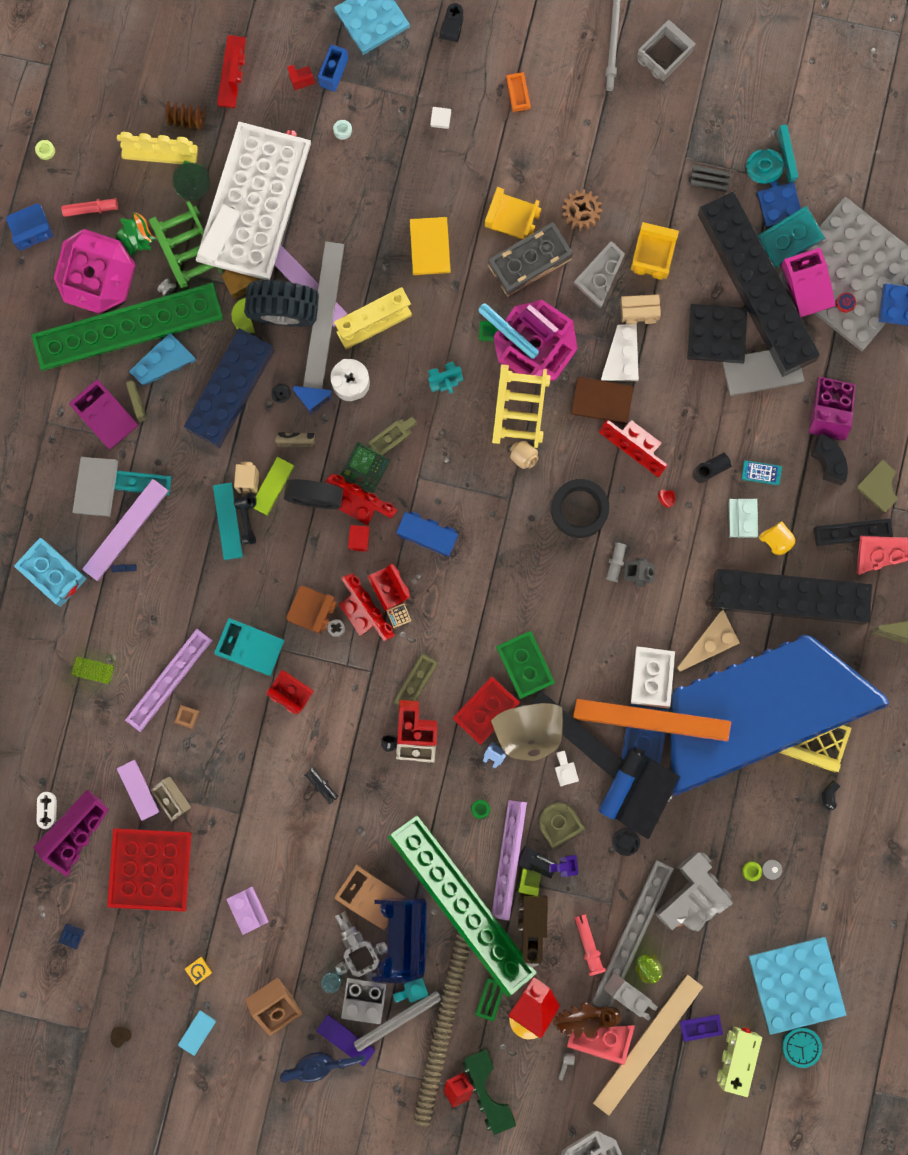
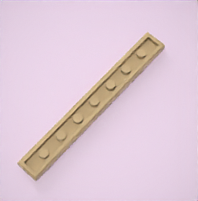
M686 974L628 1053L625 1064H620L593 1101L594 1105L608 1116L612 1113L702 990V985Z

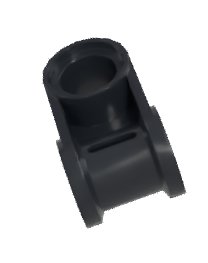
M453 3L448 6L440 30L441 39L458 43L464 18L463 8L460 4Z

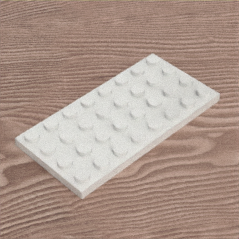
M238 122L200 247L223 204L239 211L241 215L216 263L198 256V254L196 257L197 262L270 280L311 146V140Z

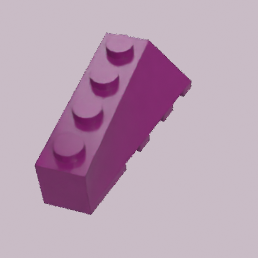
M87 789L33 848L43 861L68 877L71 872V866L78 861L79 853L84 846H87L90 841V835L93 831L97 830L109 809L99 797Z

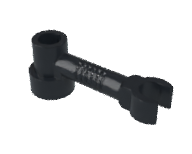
M253 493L243 494L234 500L235 508L241 510L244 529L242 543L244 545L256 543V537L251 530L248 509L255 507L257 504V499Z

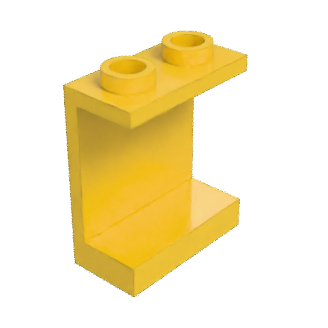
M497 187L485 219V227L523 240L534 233L536 225H533L535 218H539L542 209L539 208L540 201L536 200L535 204L505 195L504 189Z

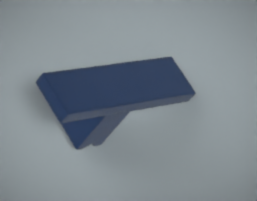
M136 564L111 566V571H137Z

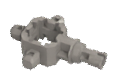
M346 911L342 912L341 915H336L335 918L342 930V941L346 947L344 954L346 962L342 961L335 967L338 975L345 974L350 969L354 976L360 977L365 974L366 981L378 982L377 975L372 970L378 967L380 961L378 954L382 955L387 952L388 947L386 943L380 942L376 944V947H373L372 943L364 940L360 931H357L355 926L353 927ZM366 946L374 963L357 970L350 957V953Z

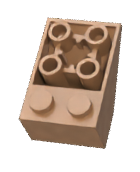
M358 864L334 897V899L382 930L386 928L406 898Z

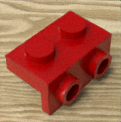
M393 563L367 577L385 611L404 603L410 598L409 589L404 585L400 572Z
M282 670L266 694L270 696L272 701L283 705L290 713L298 715L305 708L314 690Z

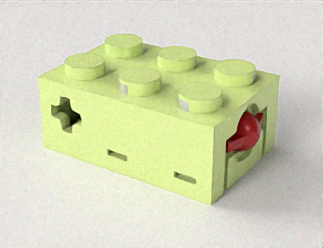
M733 1026L732 1031H728L726 1042L729 1044L727 1050L723 1051L722 1062L724 1064L722 1070H719L717 1075L718 1085L724 1091L748 1097L762 1041L760 1035L750 1031L748 1028L741 1029Z

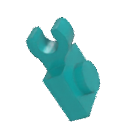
M422 977L404 983L405 990L393 994L395 1003L409 998L410 1003L429 996Z

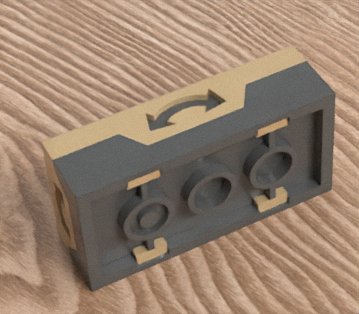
M554 222L488 259V267L494 277L497 276L501 283V288L506 296L509 297L571 261L573 253Z

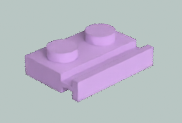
M253 886L226 899L242 935L269 922Z

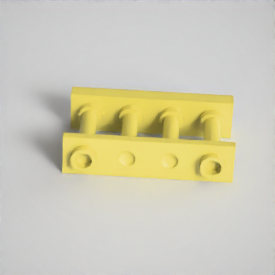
M402 287L334 321L338 329L337 335L345 350L412 316L408 308L411 303Z
M501 364L492 443L500 444L501 438L512 437L535 440L534 448H538V442L542 443L543 431H540L545 386L549 387L550 375H547V369H543L542 376L512 373V371H508L509 365ZM519 381L541 384L540 395L510 392V390L506 389L507 382ZM510 399L539 403L538 414L508 411L507 408H504L505 401ZM507 418L537 421L536 433L505 429L506 427H502V421L507 420Z

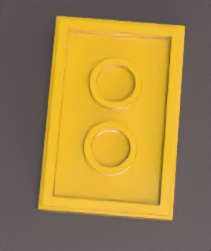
M447 217L410 219L413 275L450 273Z

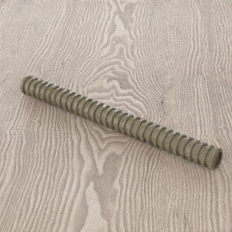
M460 933L456 934L458 938L454 942L456 946H453L455 951L452 952L453 958L450 959L452 963L449 964L450 970L447 972L449 976L446 977V980H448L445 983L446 989H443L445 993L442 995L443 1001L440 1002L442 1006L439 1007L440 1013L437 1015L439 1019L436 1020V1032H433V1044L430 1045L432 1049L429 1050L430 1056L427 1058L429 1062L426 1063L427 1069L424 1070L426 1075H423L424 1081L421 1083L423 1087L420 1088L422 1092L419 1094L420 1100H417L419 1105L416 1106L417 1112L414 1113L416 1118L413 1119V1122L425 1127L430 1126L429 1120L432 1119L430 1114L433 1113L432 1107L435 1106L433 1101H436L435 1095L438 1093L436 1089L439 1088L438 1082L441 1080L439 1076L442 1075L440 1071L443 1070L442 1064L445 1063L443 1058L446 1057L445 1051L448 1050L446 1045H449L448 1039L451 1037L449 1033L452 1032L450 1028L453 1027L452 1020L455 1019L453 1015L456 1014L455 1008L458 1007L456 1002H459L458 996L461 994L459 990L462 989L460 985L463 983L462 977L465 976L463 972L466 971L465 965L468 963L466 959H469L467 955L471 951Z

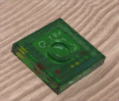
M357 442L340 476L374 494L391 459Z

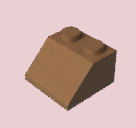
M276 978L245 999L252 1017L269 1036H272L303 1015L294 998L279 978Z

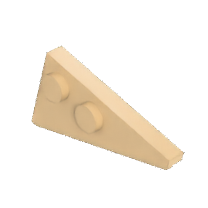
M724 610L719 612L714 621L677 667L678 672L740 644Z

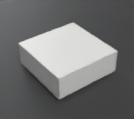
M433 107L431 127L449 129L451 109Z

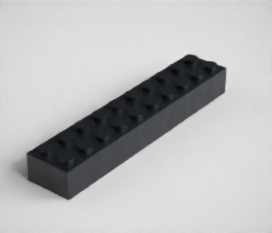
M733 191L701 206L698 217L745 307L748 308L747 310L782 377L816 362L820 354L735 192Z

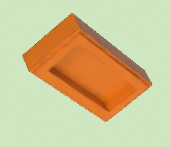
M524 72L506 75L512 112L531 109Z

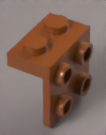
M300 586L286 619L293 624L321 635L322 631H326L329 620L327 619L329 614H333L336 608V599L331 595H324L305 586Z

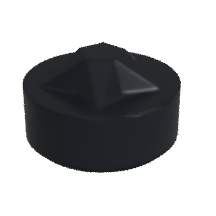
M277 384L271 391L272 399L277 403H285L291 396L290 388L285 384Z

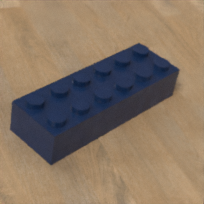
M239 328L184 425L186 431L221 448L274 353L273 346Z

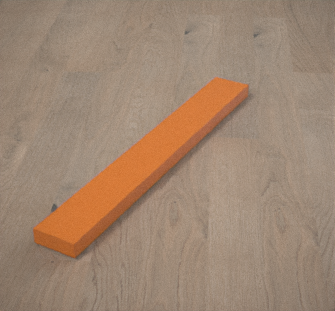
M582 699L576 700L573 716L577 720L727 742L729 741L731 721Z

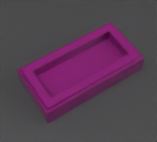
M530 304L518 317L545 342H548L558 331L556 326Z

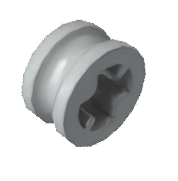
M167 278L159 285L158 291L160 293L163 292V296L170 295L175 290L176 284L171 283V280Z
M335 619L329 622L327 629L331 636L340 637L345 632V625L342 621ZM333 624H340L342 627L339 628L342 630L340 632L336 631L335 633H333L331 631L333 630V628L331 627Z

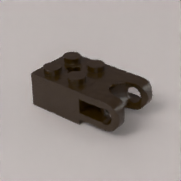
M522 895V899H519L518 911L522 912V919H518V931L522 933L523 961L529 967H536L542 962L543 938H547L548 897L546 895ZM529 952H536V957L534 959L527 958Z

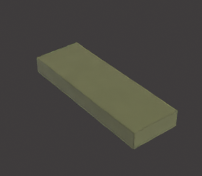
M422 653L393 703L399 706V700L417 701L439 662Z

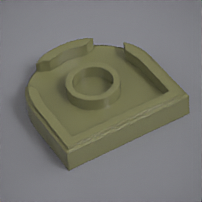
M564 803L548 805L539 817L540 830L551 849L585 830L575 811Z

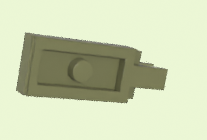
M410 417L405 422L402 419L400 421L397 420L367 444L380 459L412 434L410 429L417 425V422L413 417Z

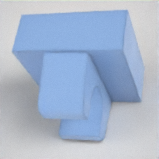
M491 742L484 754L483 761L486 763L488 759L494 761L493 768H496L498 765H501L507 754L501 746Z

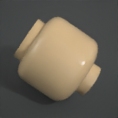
M527 441L516 442L510 449V459L522 469L532 468L539 459L538 450Z

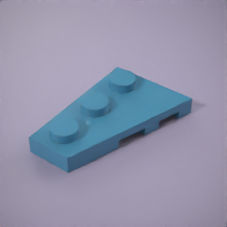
M168 334L129 372L142 386H145L164 377L165 374L176 371L182 366L197 360L172 334Z

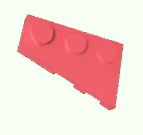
M860 536L856 574L860 575L873 569L878 570L887 565L908 561V538Z
M635 1025L601 1027L591 1038H587L584 1032L580 1038H576L573 1031L569 1036L567 1047L624 1065Z

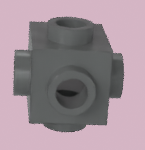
M636 558V561H625V581L634 582V586L645 587L646 583L654 582L655 564L648 563L647 559Z

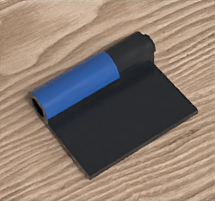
M635 746L634 749L629 748L598 811L611 819L620 821L646 839H649L681 776L644 755L645 751Z

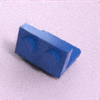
M38 203L6 217L13 235L11 238L19 251L54 237L44 211Z

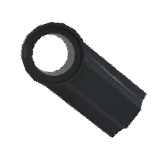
M724 452L706 462L700 463L693 471L694 480L698 483L706 482L708 479L731 468V460ZM699 469H704L707 472V476H701Z
M526 846L523 847L518 859V865L530 871L534 870L550 879L554 872H549V864H557Z

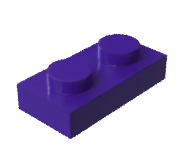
M719 1014L680 1021L684 1042L723 1035Z

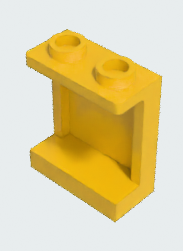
M642 222L630 270L638 275L649 274L655 279H667L679 231Z

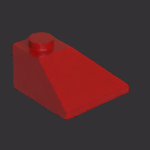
M533 977L523 989L508 1017L541 1039L560 1005L551 989Z

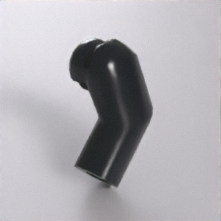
M834 780L822 792L823 805L828 810H834L837 807L834 793L840 788V785Z

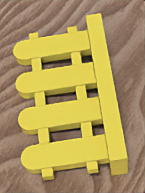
M121 132L120 135H117V140L121 141L122 159L183 164L186 160L197 163L198 146L193 145V142L185 137H177V140H172L165 135L151 138L150 135L141 133L139 136H132L129 132Z

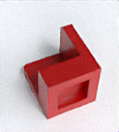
M294 64L287 66L294 91L315 84L314 75L309 66L298 70L295 69Z
M350 526L349 551L368 552L369 526Z
M463 1072L447 1080L443 1092L454 1108L470 1100L474 1088Z

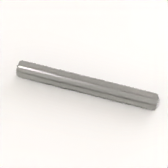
M437 991L433 992L356 1040L354 1046L357 1051L363 1050L442 1000L441 996Z

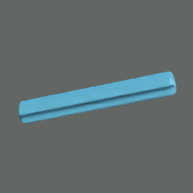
M486 303L479 307V313L527 356L534 359L539 354V351Z

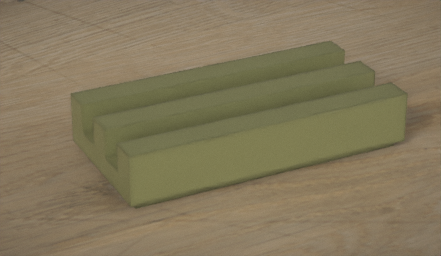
M134 381L126 382L136 417L140 422L145 421L147 417L137 385Z

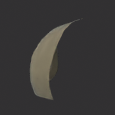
M540 703L506 710L491 720L503 751L514 759L540 760L557 750L562 739V707L555 704ZM529 740L535 741L533 744H528ZM531 750H539L540 754L537 756H529L528 752Z

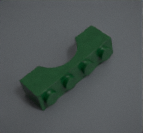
M485 1047L464 1056L465 1062L462 1064L466 1074L470 1073L472 1077L470 1083L474 1088L473 1092H477L480 1100H477L480 1111H485L487 1119L484 1121L488 1131L492 1130L493 1134L496 1135L515 1127L516 1122L509 1104L494 1101L486 1091V1079L494 1069L487 1048Z

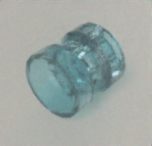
M334 971L326 973L321 981V986L327 993L338 991L342 984L341 976Z

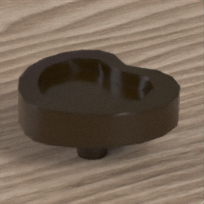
M125 1027L114 1028L110 1037L112 1045L116 1048L121 1047L125 1041L131 1039V1032Z

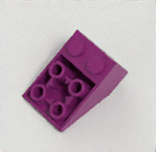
M818 377L808 433L815 435L823 434L829 438L846 441L852 428L856 384Z
M98 379L69 403L109 450L139 426Z

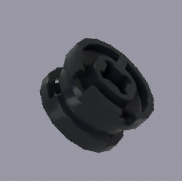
M620 829L612 838L613 848L618 854L623 856L635 854L640 847L639 835L632 829Z

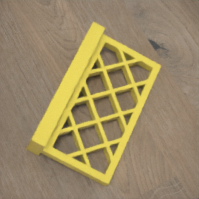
M845 725L838 727L845 730L843 739L836 741L832 733L833 730L824 733H829L834 742L824 747L820 736L824 734H821L779 753L832 772H839L840 762L851 728ZM814 739H817L821 747L816 752L811 751L807 744ZM836 746L838 750L836 759L829 757L826 751L827 748Z

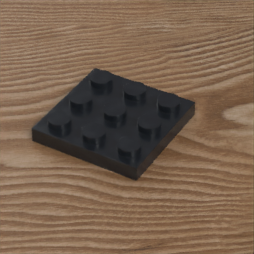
M691 304L687 359L744 364L748 308Z

